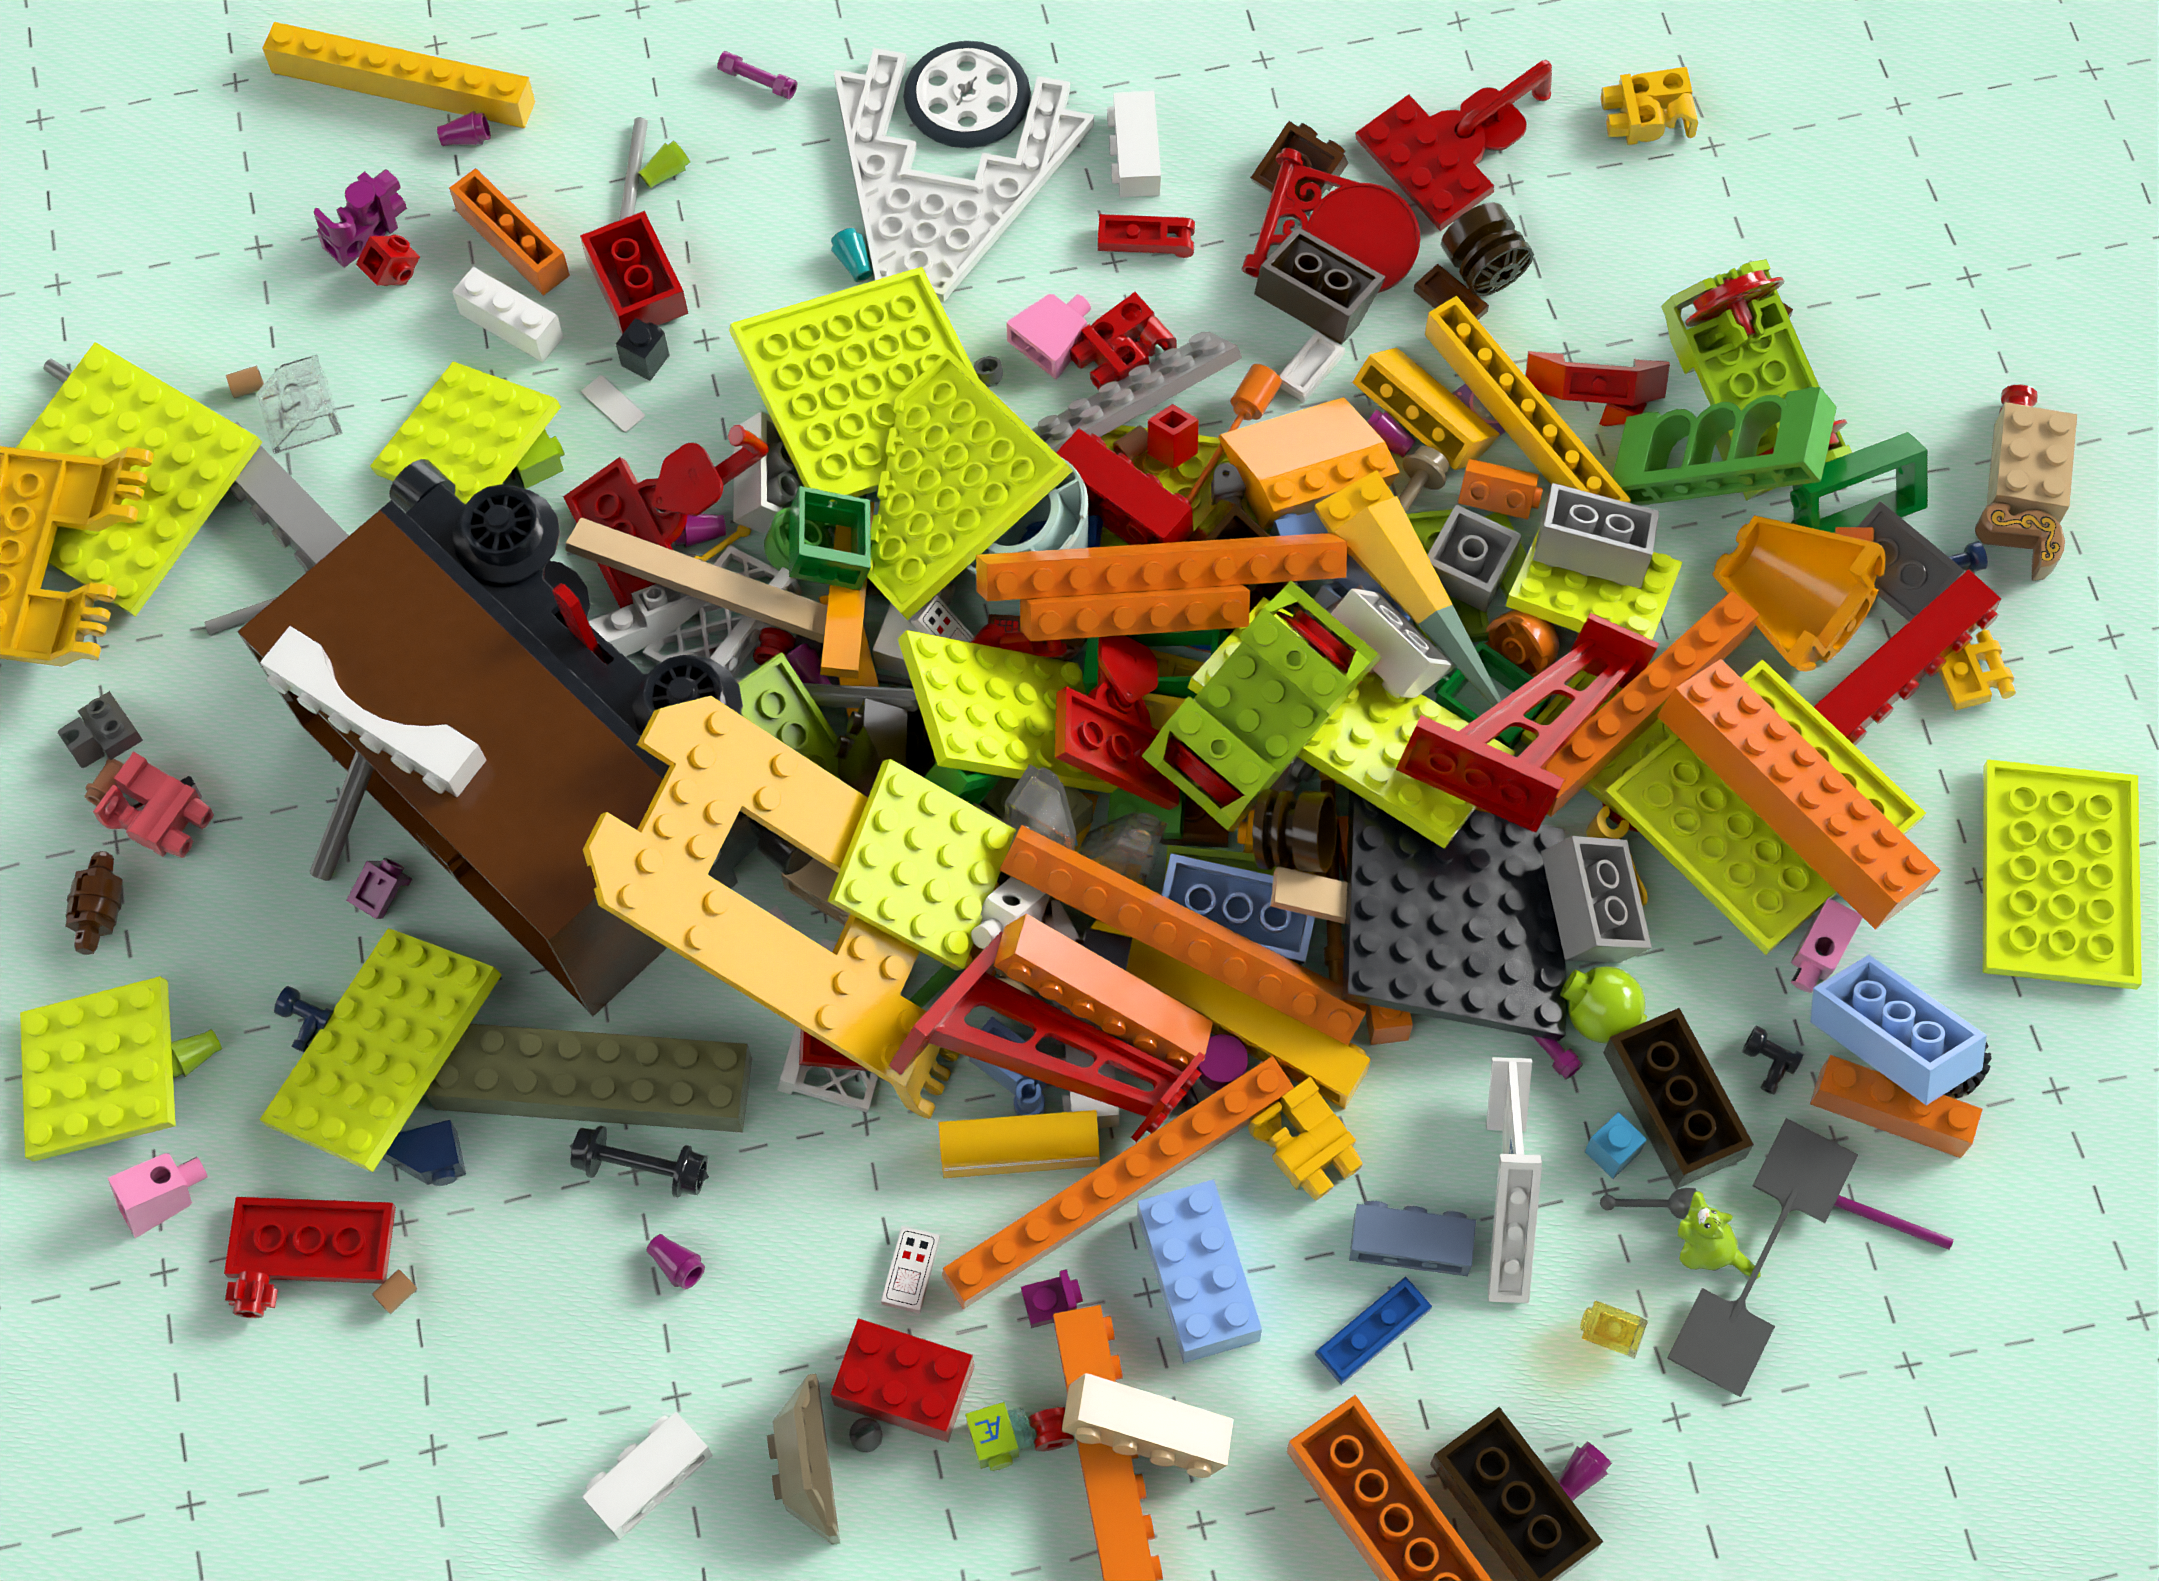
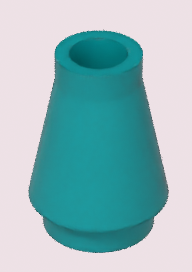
M847 228L835 234L831 239L833 245L831 251L849 271L854 281L861 282L871 277L873 270L870 267L862 234L857 233L855 228Z

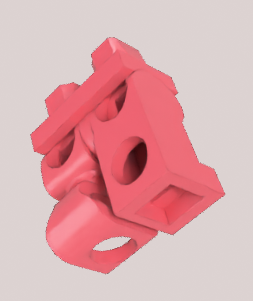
M134 751L114 777L118 787L112 785L93 811L98 821L106 828L127 830V835L133 841L152 849L160 856L164 857L168 852L181 858L185 857L193 844L192 838L182 832L186 825L190 822L203 829L214 816L211 808L200 799L194 788L183 784L178 779L152 766L144 757ZM122 793L145 806L140 811L129 805Z

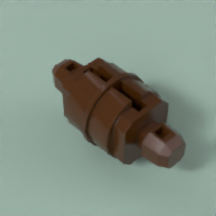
M106 851L94 852L88 869L76 871L70 893L66 899L68 904L65 915V927L75 932L74 948L75 951L82 955L94 954L98 948L100 936L113 933V928L117 923L118 912L122 907L123 879L113 874L114 858L113 855Z

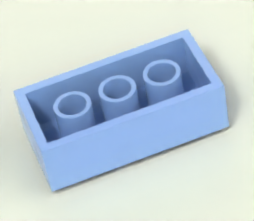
M1176 854L1170 855L1162 896L1293 962L1300 964L1306 962L1315 917L1270 907L1273 885L1272 875Z
M1867 955L1813 988L1810 1022L1925 1105H1928L1982 1071L1987 1035L1871 955Z
M1214 1179L1139 1200L1137 1216L1183 1364L1259 1342L1262 1327Z

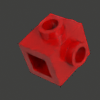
M395 234L391 236H369L356 265L377 286L406 285L413 276L414 268L420 256L410 247L409 241L402 236Z

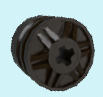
M1495 202L1481 204L1458 217L1448 227L1442 236L1440 244L1453 266L1459 268V273L1472 294L1477 296L1491 295L1515 282L1530 266L1534 256L1532 248L1525 242L1520 231L1515 230V225L1503 206Z
M1264 789L1260 793L1255 807L1252 832L1253 852L1258 868L1272 870L1275 866L1289 869L1294 859L1298 871L1327 873L1334 858L1337 840V811L1332 793L1303 791L1299 795L1297 803L1293 792L1289 790H1282L1279 794L1274 789Z

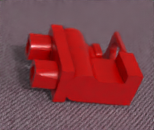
M1134 292L1098 318L1092 325L1089 324L1081 329L1082 339L1070 349V358L1080 369L1093 361L1098 365L1097 368L1090 372V379L1099 390L1101 386L1109 382H1118L1126 378L1135 367L1149 365L1148 357L1155 354L1156 344L1166 351L1177 348V340L1161 321L1155 317L1154 311ZM1140 336V340H1139V341H1137V342L1134 341L1135 339H1137V338Z

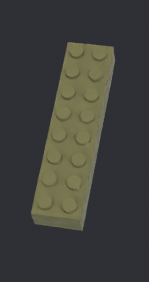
M469 1024L428 1087L426 1096L435 1110L743 1133L752 1057L748 1044Z

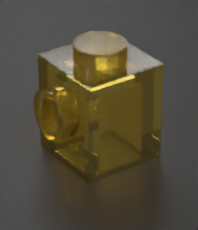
M1595 1300L1593 1307H1588L1583 1314L1580 1330L1584 1332L1581 1339L1635 1359L1648 1320Z

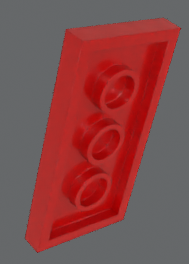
M236 1197L224 1274L228 1278H239V1273L251 1271L267 1274L270 1276V1280L383 1284L387 1279L396 1206L392 1202Z

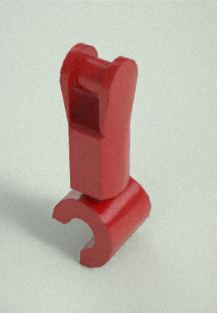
M996 624L985 625L970 642L1042 657H1057L1068 650L1066 644L1061 642V639L1046 640L1047 644H1043V641H1030L1021 631L1005 632L1003 628Z

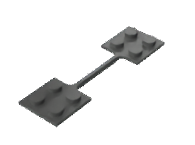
M1787 1118L1785 1119L1752 1185L1758 1190L1776 1198L1782 1207L1781 1214L1737 1300L1727 1301L1704 1288L1700 1290L1667 1359L1739 1397L1742 1396L1775 1328L1774 1325L1747 1310L1746 1298L1788 1213L1795 1210L1801 1211L1825 1224L1858 1154Z

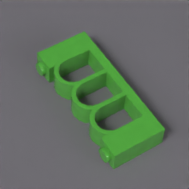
M1807 387L1802 390L1787 392L1785 400L1777 395H1765L1756 398L1747 404L1743 410L1731 402H1720L1709 406L1698 417L1687 409H1675L1666 412L1662 416L1659 412H1646L1640 415L1627 416L1612 478L1631 499L1630 503L1638 506L1821 482L1837 407L1821 387ZM1780 422L1773 454L1756 456L1762 434L1767 428ZM1734 429L1727 460L1711 462L1716 442L1723 434ZM1689 436L1682 467L1666 469L1672 448L1678 441Z

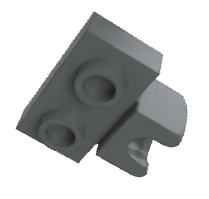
M110 691L77 710L82 719L78 717L58 730L59 736L81 768L104 757L105 753L112 760L143 741Z

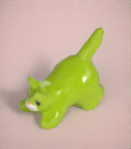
M1696 1191L1692 1197L1689 1212L1678 1227V1236L1685 1240L1680 1252V1262L1689 1269L1712 1271L1730 1264L1749 1277L1755 1267L1738 1249V1241L1731 1226L1727 1224L1733 1219V1216L1720 1212L1716 1208L1709 1207L1705 1202L1703 1193ZM1759 1272V1274H1758V1276H1757L1756 1279H1758L1759 1277H1761V1273H1760V1272Z

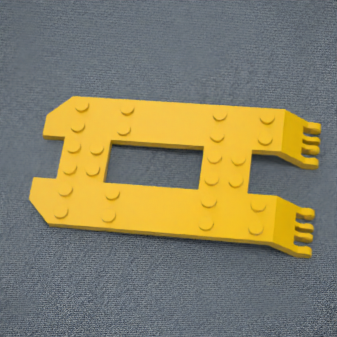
M0 446V659L60 667L80 659H99L100 645L93 642H83L88 634L97 637L105 636L107 627L90 621L109 622L111 613L104 608H93V604L97 600L109 603L115 601L117 589L110 585L90 582L70 592L41 589L58 527L99 532L118 522L136 523L139 512L137 508L130 505H121V502L126 498L135 501L143 498L144 490L136 486H146L148 477L142 472H130V469L134 465L142 467L151 466L154 453L146 449L127 447L103 459Z
M712 696L655 710L637 746L669 765V768L637 830L608 812L601 814L583 848L587 866L591 865L597 888H594L598 905L891 1083L907 1109L923 1118L931 1119L936 1107L931 1101L923 1099L920 1092L922 1088H925L927 1092L933 1095H941L945 1086L932 1078L931 1075L939 1080L948 1081L951 1072L947 1067L938 1064L936 1057L940 1054L944 1059L954 1062L957 1061L960 1053L929 1044L902 1075H899L888 1066L913 1026L927 1012L900 995L920 951L850 914L831 952L708 875L739 811L839 873L868 798ZM996 882V885H995V888H994L993 891H995L998 887H1000V885H999L998 882ZM974 943L965 964V970L983 951L982 948H979ZM994 970L991 975L995 977L997 972Z

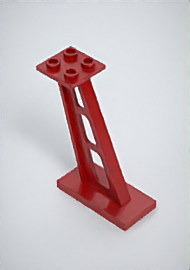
M1589 613L1567 655L1460 731H1456L1421 715L1395 770L1536 833L1564 781V778L1544 770V768L1618 686L1624 688L1648 666L1659 643L1612 623L1607 619ZM1582 670L1597 677L1583 691H1577L1565 685L1566 682ZM1552 694H1560L1572 701L1550 725H1540L1524 717L1526 713ZM1509 727H1521L1536 735V739L1518 757L1488 745V743Z
M1001 931L913 1026L888 1065L899 1075H902L929 1044H933L1146 1117L1145 1120L1130 1137L1137 1143L1146 1130L1150 1134L1155 1132L1201 1076L1202 1073L1196 1068L1206 1056L1199 1051L1182 1072L992 976L991 974L996 968L993 965L1003 934ZM985 1006L1032 1028L1034 1035L1025 1043H1015L972 1027L965 1023L964 1018L973 1008ZM1052 1037L1092 1056L1094 1063L1089 1067H1079L1039 1052L1035 1046L1042 1038ZM1104 1064L1112 1065L1152 1084L1154 1090L1148 1092L1103 1076L1098 1073V1070Z

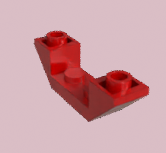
M1528 351L1525 376L1540 393L1560 400L1637 405L1666 397L1670 362L1634 359L1633 367L1565 362L1564 355L1560 353Z

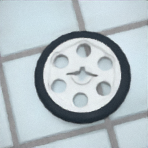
M959 41L933 49L914 65L905 82L903 98L905 109L912 123L924 135L950 147L974 148L999 141L1017 127L1023 120L1029 107L1031 90L1028 77L1022 66L1009 53L997 46L984 42ZM968 61L974 63L976 67L966 72L961 71L958 65ZM998 74L1003 76L1005 80L1001 84L994 85L989 83L987 78ZM934 76H942L947 80L941 86H934L929 83V80ZM973 89V95L967 94L965 97L961 98V92L967 93L969 90ZM993 102H1000L1005 105V109L1000 112H991L987 107ZM934 104H943L947 107V110L941 114H934L929 108ZM963 117H972L977 121L971 127H963L958 123Z

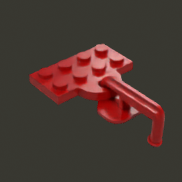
M1542 60L1500 91L1492 87L1482 88L1461 103L1460 111L1445 110L1429 116L1408 94L1355 132L1356 140L1441 231L1494 193V184L1476 165L1482 160L1485 149L1505 150L1524 136L1527 122L1513 103L1531 90L1536 100L1547 101L1550 99L1552 65L1550 61Z
M734 425L728 433L729 442L735 447H743L717 466L713 465L708 453L701 445L686 443L664 459L658 478L645 479L638 483L627 461L618 457L567 493L563 498L576 523H578L580 518H584L673 550L671 544L682 534L687 523V516H698L717 503L722 496L723 486L764 458L769 448L764 441L750 431L745 430L743 426ZM597 562L620 609L633 604L631 593L656 584Z
M1125 635L1099 637L1098 685L1090 691L1088 696L1067 686L1056 692L1055 758L1166 810H1171L1179 805V787L1142 757L1160 732L1152 728L1150 713L1142 699L1143 696L1157 688L1158 664L1156 657L1147 646ZM1169 739L1164 758L1179 770V767L1171 760L1178 751Z

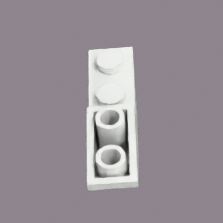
M654 584L631 593L633 604L588 622L595 631L606 641L610 642L620 654L622 653L626 657L675 630L699 611L707 602L662 585Z

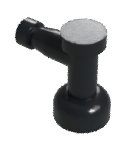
M1756 1025L1750 1033L1742 1053L1750 1057H1755L1761 1053L1774 1060L1766 1080L1763 1081L1760 1087L1763 1091L1774 1095L1778 1088L1777 1085L1785 1072L1794 1074L1804 1054L1797 1050L1795 1053H1792L1767 1040L1768 1034L1766 1030Z

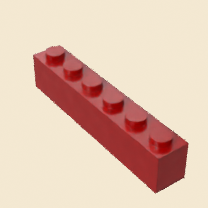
M1968 569L1820 700L1814 708L1854 746L1857 745L1867 734L1865 728L1873 721L1877 724L1884 721L1894 708L1891 706L1900 697L1904 701L1907 700L1919 688L1920 684L1918 681L1926 674L1930 677L1934 676L1945 665L1946 660L1944 657L1952 651L1956 654L1960 653L1971 642L1973 638L1970 635L1976 629L1985 630L1996 620L1999 615L1996 610L2001 598Z

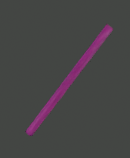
M1839 1195L1834 1204L1836 1207L1950 1250L1954 1239L1846 1197Z

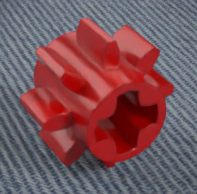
M245 1271L239 1273V1279L236 1282L227 1283L225 1301L229 1302L230 1306H234V1315L244 1318H262L266 1308H275L278 1289L274 1288V1284H269V1275Z

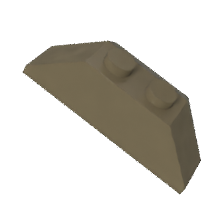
M810 1374L807 1375L773 1420L774 1434L767 1435L770 1460L777 1459L779 1474L772 1475L775 1500L782 1499L786 1511L833 1545L840 1543L820 1385L817 1375Z

